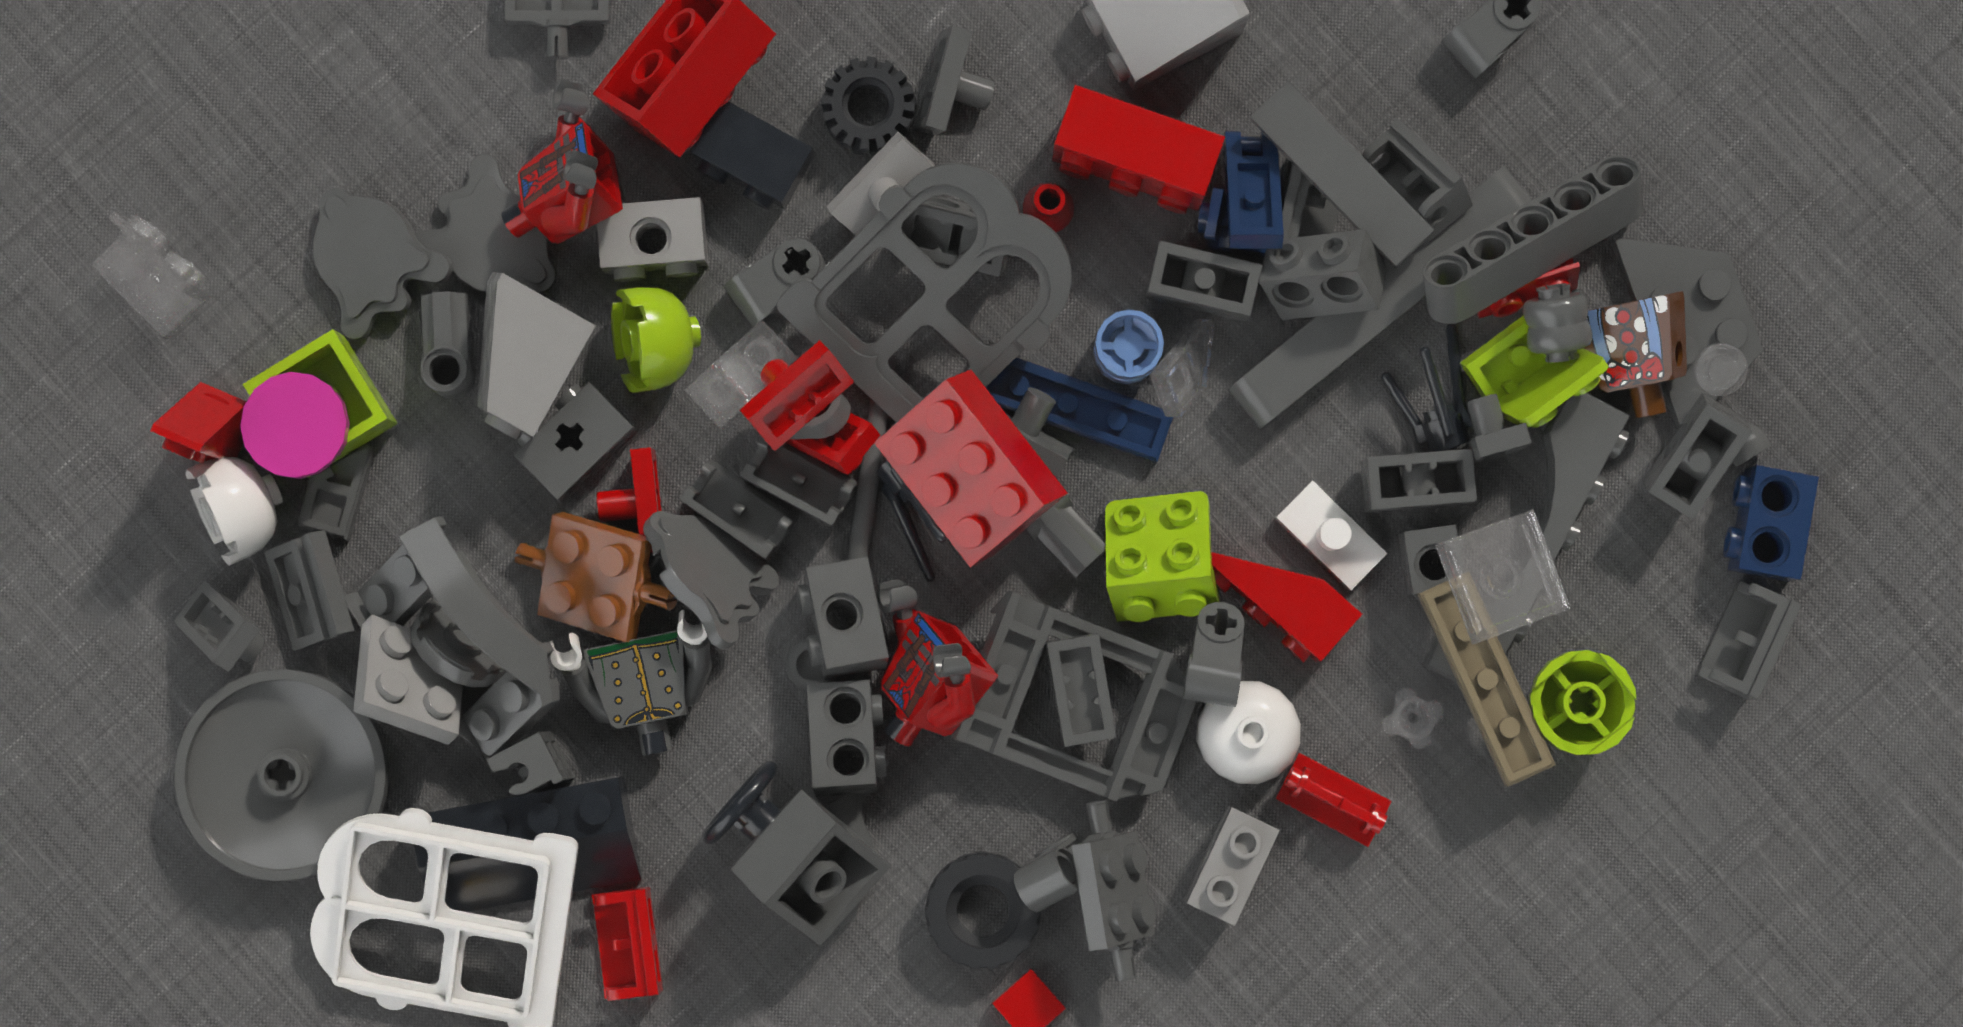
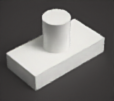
M1311 481L1275 518L1348 591H1351L1387 554L1314 481Z

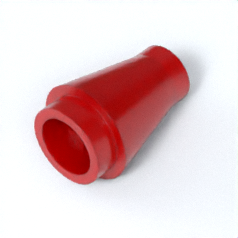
M1045 182L1034 186L1028 191L1023 201V214L1032 215L1040 219L1056 233L1070 223L1074 214V202L1070 193L1063 186L1052 182ZM1049 195L1052 199H1057L1059 205L1055 209L1048 210L1041 206L1040 199L1043 196Z

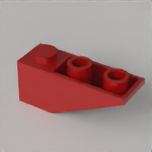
M200 382L154 422L150 431L165 437L162 448L190 460L193 459L204 464L205 461L215 458H237L244 443L240 425L243 407L247 401Z
M1211 552L1212 567L1218 589L1223 593H1226L1230 588L1234 589L1246 600L1241 607L1242 610L1263 628L1270 622L1286 635L1280 643L1303 663L1309 656L1315 662H1321L1363 615L1323 579Z

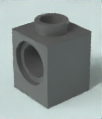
M1456 524L1397 534L1407 596L1417 595L1463 574ZM1426 551L1438 553L1444 561L1445 569L1438 580L1427 579L1419 569V560Z

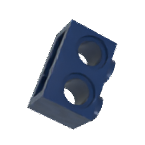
M1760 465L1746 468L1744 476L1738 475L1732 494V505L1738 507L1735 527L1730 526L1728 528L1723 545V556L1729 558L1727 570L1788 582L1801 580L1819 480L1818 476ZM1767 483L1776 485L1783 495L1782 505L1776 512L1769 510L1762 501V490ZM1759 534L1767 536L1774 545V554L1767 563L1758 560L1753 553V541Z

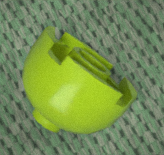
M636 287L617 290L615 294L623 301L612 303L611 331L616 360H621L625 357L630 371L628 374H620L623 383L630 392L650 391L670 386L686 372L692 362L693 348L700 347L701 330L695 316L689 317L683 303L673 293L663 289Z
M1590 650L1565 652L1549 660L1534 677L1528 696L1529 707L1543 738L1554 748L1574 755L1600 754L1616 746L1630 731L1635 718L1633 715L1635 700H1637L1636 688L1626 669L1612 657Z

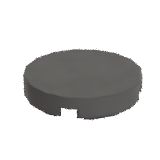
M436 599L422 606L410 628L412 644L421 659L436 673L454 683L469 687L491 686L505 674L506 670L486 655L458 628Z

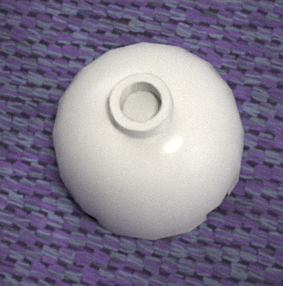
M236 457L215 458L205 461L204 464L200 463L186 469L187 479H198L200 486L190 491L211 540L214 544L224 541L230 552L221 555L223 560L230 566L263 549L273 537L278 522L275 506L283 502L279 488L272 475L268 474L261 477L252 464Z
M1241 681L1236 707L1205 703L1197 720L1196 742L1204 761L1219 776L1238 784H1260L1278 777L1293 762L1300 746L1301 723L1294 705L1279 689L1260 681Z

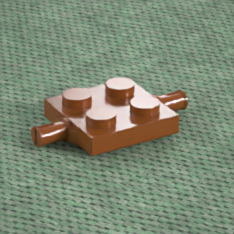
M560 512L552 515L548 546L545 550L530 546L527 543H521L515 552L520 554L515 557L517 564L535 568L542 572V585L537 615L623 642L637 639L640 615L647 603L671 611L678 600L673 599L675 596L667 587L651 582L649 568L651 544L645 536L573 514Z

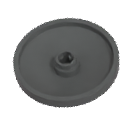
M287 669L267 670L245 675L228 683L211 695L199 707L188 723L179 743L174 769V785L178 806L186 826L198 844L211 857L237 873L260 880L289 881L306 878L317 874L321 851L331 834L338 827L359 816L381 814L389 783L387 751L383 737L374 719L353 712L355 696L332 680L317 674Z

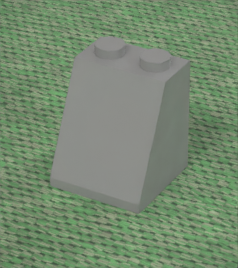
M1085 0L1087 7L1081 9L1092 34L1095 37L1103 34L1112 52L1106 54V59L1116 79L1119 82L1127 79L1133 91L1241 35L1250 15L1243 0Z
M492 272L487 281L477 407L488 412L484 423L516 440L521 431L534 437L596 325L504 273Z

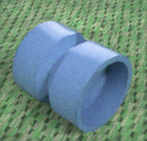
M1128 309L1115 312L1103 322L1095 338L1093 354L1097 367L1105 377L1116 383L1132 384L1142 381L1153 372L1162 356L1164 346L1162 331L1155 320L1142 311Z

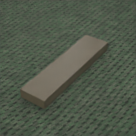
M1468 572L1418 593L1419 600L1505 787H1509L1555 766L1553 757Z

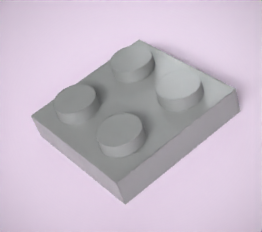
M371 615L361 627L353 712L449 745L459 735L462 685L454 683L436 673L421 659L412 644L410 628Z

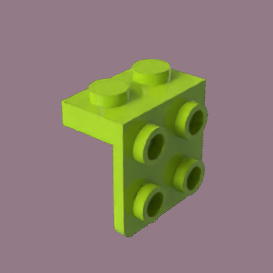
M1523 315L1459 364L1482 397L1497 394L1504 419L1516 425L1526 423L1527 428H1536L1552 420L1558 413L1557 407L1570 397L1581 396L1596 387L1600 382L1599 376L1609 366L1602 356L1583 348L1577 349L1580 356L1577 359L1571 360L1568 357L1569 361L1546 362V354L1533 353L1528 348L1527 333L1529 327Z
M1195 491L1114 500L1107 504L1105 508L1106 588L1117 622H1144L1151 618L1176 615L1193 617L1198 616L1206 605L1220 602V594L1212 567L1210 503L1206 493Z

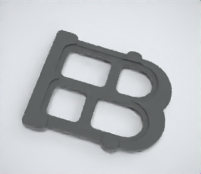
M959 162L939 164L920 172L904 187L901 185L889 187L881 195L879 201L880 211L812 280L809 278L797 280L780 296L777 302L778 311L811 343L815 344L820 340L836 357L854 380V383L896 423L920 403L923 398L890 368L888 362L889 358L920 327L924 325L934 327L969 361L970 366L968 370L972 369L986 387L1024 349L1035 351L1045 345L1050 334L1049 325L1064 308L1070 293L1072 283L1071 262L1067 249L1060 237L1040 219L1032 215L1020 213L1018 202L1008 186L990 171L973 164ZM943 194L959 197L968 203L976 214L978 223L976 239L970 248L949 268L937 266L902 231V223L923 202L933 196ZM883 247L889 249L925 284V292L875 342L868 344L861 341L829 311L826 300L876 249ZM1002 255L1021 257L1033 266L1039 276L1041 285L1039 298L1033 307L995 344L990 346L984 345L947 310L946 303L972 275L992 258Z

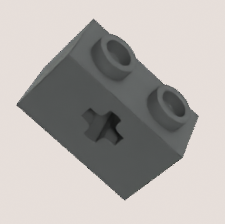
M590 382L583 388L575 384L566 391L555 403L559 411L545 425L541 423L534 437L523 433L517 440L522 447L514 456L562 503L637 432L634 426ZM570 428L575 432L581 428L584 429L579 436L580 441L583 443L579 450H575L570 446L564 450L561 449L566 442L565 437L562 435L565 429Z
M1473 449L1367 457L1360 461L1365 513L1469 505L1477 501Z

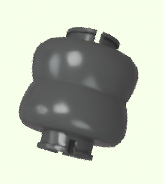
M1567 283L1536 288L1538 297L1527 300L1523 306V315L1529 327L1527 333L1528 348L1533 353L1546 354V362L1569 361L1568 357L1571 360L1579 358L1577 349L1589 346L1593 338L1592 329L1587 320L1588 298L1584 293L1570 292V284Z

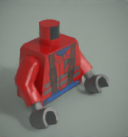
M560 79L557 82L552 97L553 108L565 111V115L558 117L555 141L520 169L517 175L521 200L501 212L502 220L507 229L517 238L522 237L537 227L551 243L559 244L623 209L614 153L579 117V115L582 116L586 113L589 106V101L583 91V87L579 83Z
M899 579L880 583L877 588V596L882 610L886 613L897 611L893 615L892 620L898 639L896 652L881 681V689L897 708L884 731L894 741L908 747L912 745L922 728L942 736L951 735L962 722L973 716L975 705L993 685L999 675L956 625L911 609L916 606L918 599L917 593L913 588L905 586Z

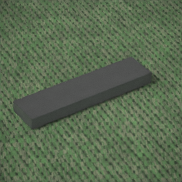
M1289 81L1250 116V121L1357 230L1366 229L1377 251L1395 269L1434 233V229Z

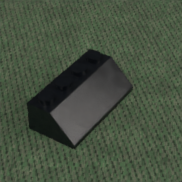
M624 776L427 812L431 816L432 822L532 841L541 833H554L574 838L579 848L572 892L642 879ZM414 844L418 869L425 886L428 852L424 847ZM455 853L450 858L445 902L453 910L468 912L533 900L536 896L538 873L535 868L528 865Z

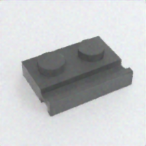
M325 530L305 534L304 537L293 539L265 551L293 651L310 648L339 637L342 634L354 631Z

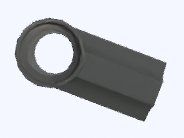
M451 291L432 292L431 294L421 295L424 354L420 367L422 379L431 390L445 399L454 400L461 398L471 390L475 380L470 353L468 295ZM447 361L459 362L460 373L457 379L451 384H438L436 372L439 366Z
M1064 496L1026 528L1025 531L1034 540L1038 538L1076 578L1106 550V544L1071 508L1072 502L1067 496Z

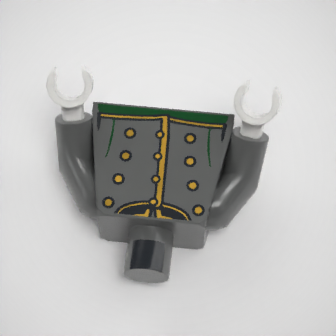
M685 610L679 612L676 631L633 639L629 642H618L583 650L584 658H582L579 637L576 634L569 633L572 649L565 653L557 651L554 648V643L550 641L554 649L550 654L551 663L562 671L573 696L598 722L611 724L613 730L636 726L642 756L673 750L667 719L689 715V707L700 701L712 670L710 644L702 623L698 625L687 623L684 618Z

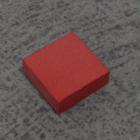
M1032 968L1026 971L992 1001L993 1006L1012 1027H1046L1066 1009Z

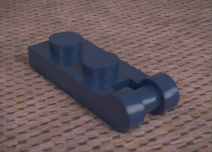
M1225 131L1223 154L1226 174L1229 248L1282 249L1284 230L1278 148L1262 132H1260V136H1241L1240 131Z

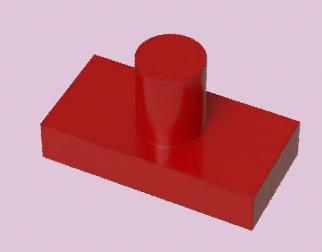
M819 340L790 366L782 359H774L768 362L761 371V381L766 387L739 411L764 441L776 451L852 385L854 380L832 352Z
M850 413L844 427L834 435L820 439H789L785 443L834 467L838 472L848 475L861 464L863 456L880 437V433L872 423Z
M651 447L630 449L634 488L597 492V508L600 523L637 519L639 534L645 536L643 532L645 521L653 513L662 511L656 451ZM651 546L650 555H653L652 546Z

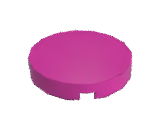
M288 372L270 377L253 390L243 407L240 428L245 448L258 465L275 475L300 479L320 474L335 461L338 455L340 456L347 444L350 422L346 405L332 386L310 374Z

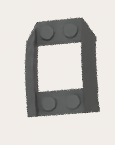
M439 516L399 535L398 537L403 545L358 592L345 594L344 597L361 628L362 624L371 615L404 626L434 596L458 628L486 655L507 671L467 711H464L462 708L460 711L458 736L492 757L514 745L560 701L558 679H550L548 656L554 649L550 642L541 643L528 633L499 604L479 578L464 552L454 551L443 532V529L448 524L443 516Z
M1008 591L989 611L996 614L981 652L982 657L999 676L975 705L973 716L958 726L952 734V738L1116 802L1124 797L1137 794L1144 796L1162 791L1196 701L1183 699L1186 675L1183 674L1172 658L1173 654L1044 605L1013 591ZM1098 633L1103 657L1147 673L1110 771L1011 733L1048 636L1064 639Z

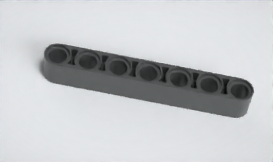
M1505 165L1469 193L1473 203L1471 208L1432 240H1426L1396 269L1387 260L1384 262L1387 272L1379 310L1317 316L1227 389L1260 430L1426 296L1423 279V268L1426 262L1533 200Z

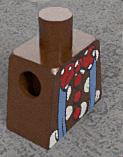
M1683 291L1588 310L1587 320L1591 326L1593 338L1590 345L1584 348L1602 356L1609 366L1599 376L1600 382L1598 384L1603 393L1629 388L1635 418L1667 412L1661 382L1686 376L1685 300Z

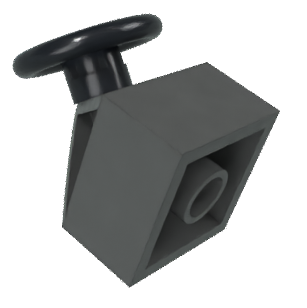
M766 761L743 783L705 828L702 839L707 844H714L733 825L736 826L751 842L730 870L764 905L821 946L890 868V865L856 832L802 789L780 809L762 794V791L777 773L775 762Z

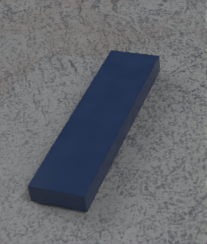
M1017 357L986 386V389L1000 407L1012 413L1016 412L1029 387L1038 389L1056 401L1045 422L1046 425L1154 463L1158 462L1175 414Z

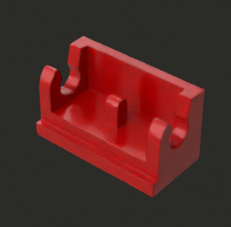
M650 887L592 894L604 984V998L607 1001L659 995L663 991Z

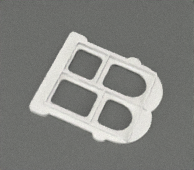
M418 808L405 809L400 816L367 814L353 818L342 824L331 834L319 857L317 874L319 887L324 898L318 904L311 922L310 936L315 956L324 971L332 978L335 986L346 988L361 995L374 997L380 1006L389 1010H400L406 1004L504 1021L508 1023L509 1027H553L579 848L578 843L570 836L554 833L538 834L534 841L435 823L432 822L431 816L427 812ZM379 841H399L424 847L428 852V863L423 899L418 902H409L388 898L375 893L365 884L360 874L359 861L362 853L371 844ZM455 853H464L535 868L538 873V882L532 919L528 922H518L449 908L445 902L451 856ZM369 919H389L439 929L444 935L439 980L436 983L428 984L379 975L366 970L356 961L351 952L350 938L353 930L360 923ZM470 936H481L519 943L526 948L527 961L522 995L519 998H503L471 992L463 988L461 976L466 940Z

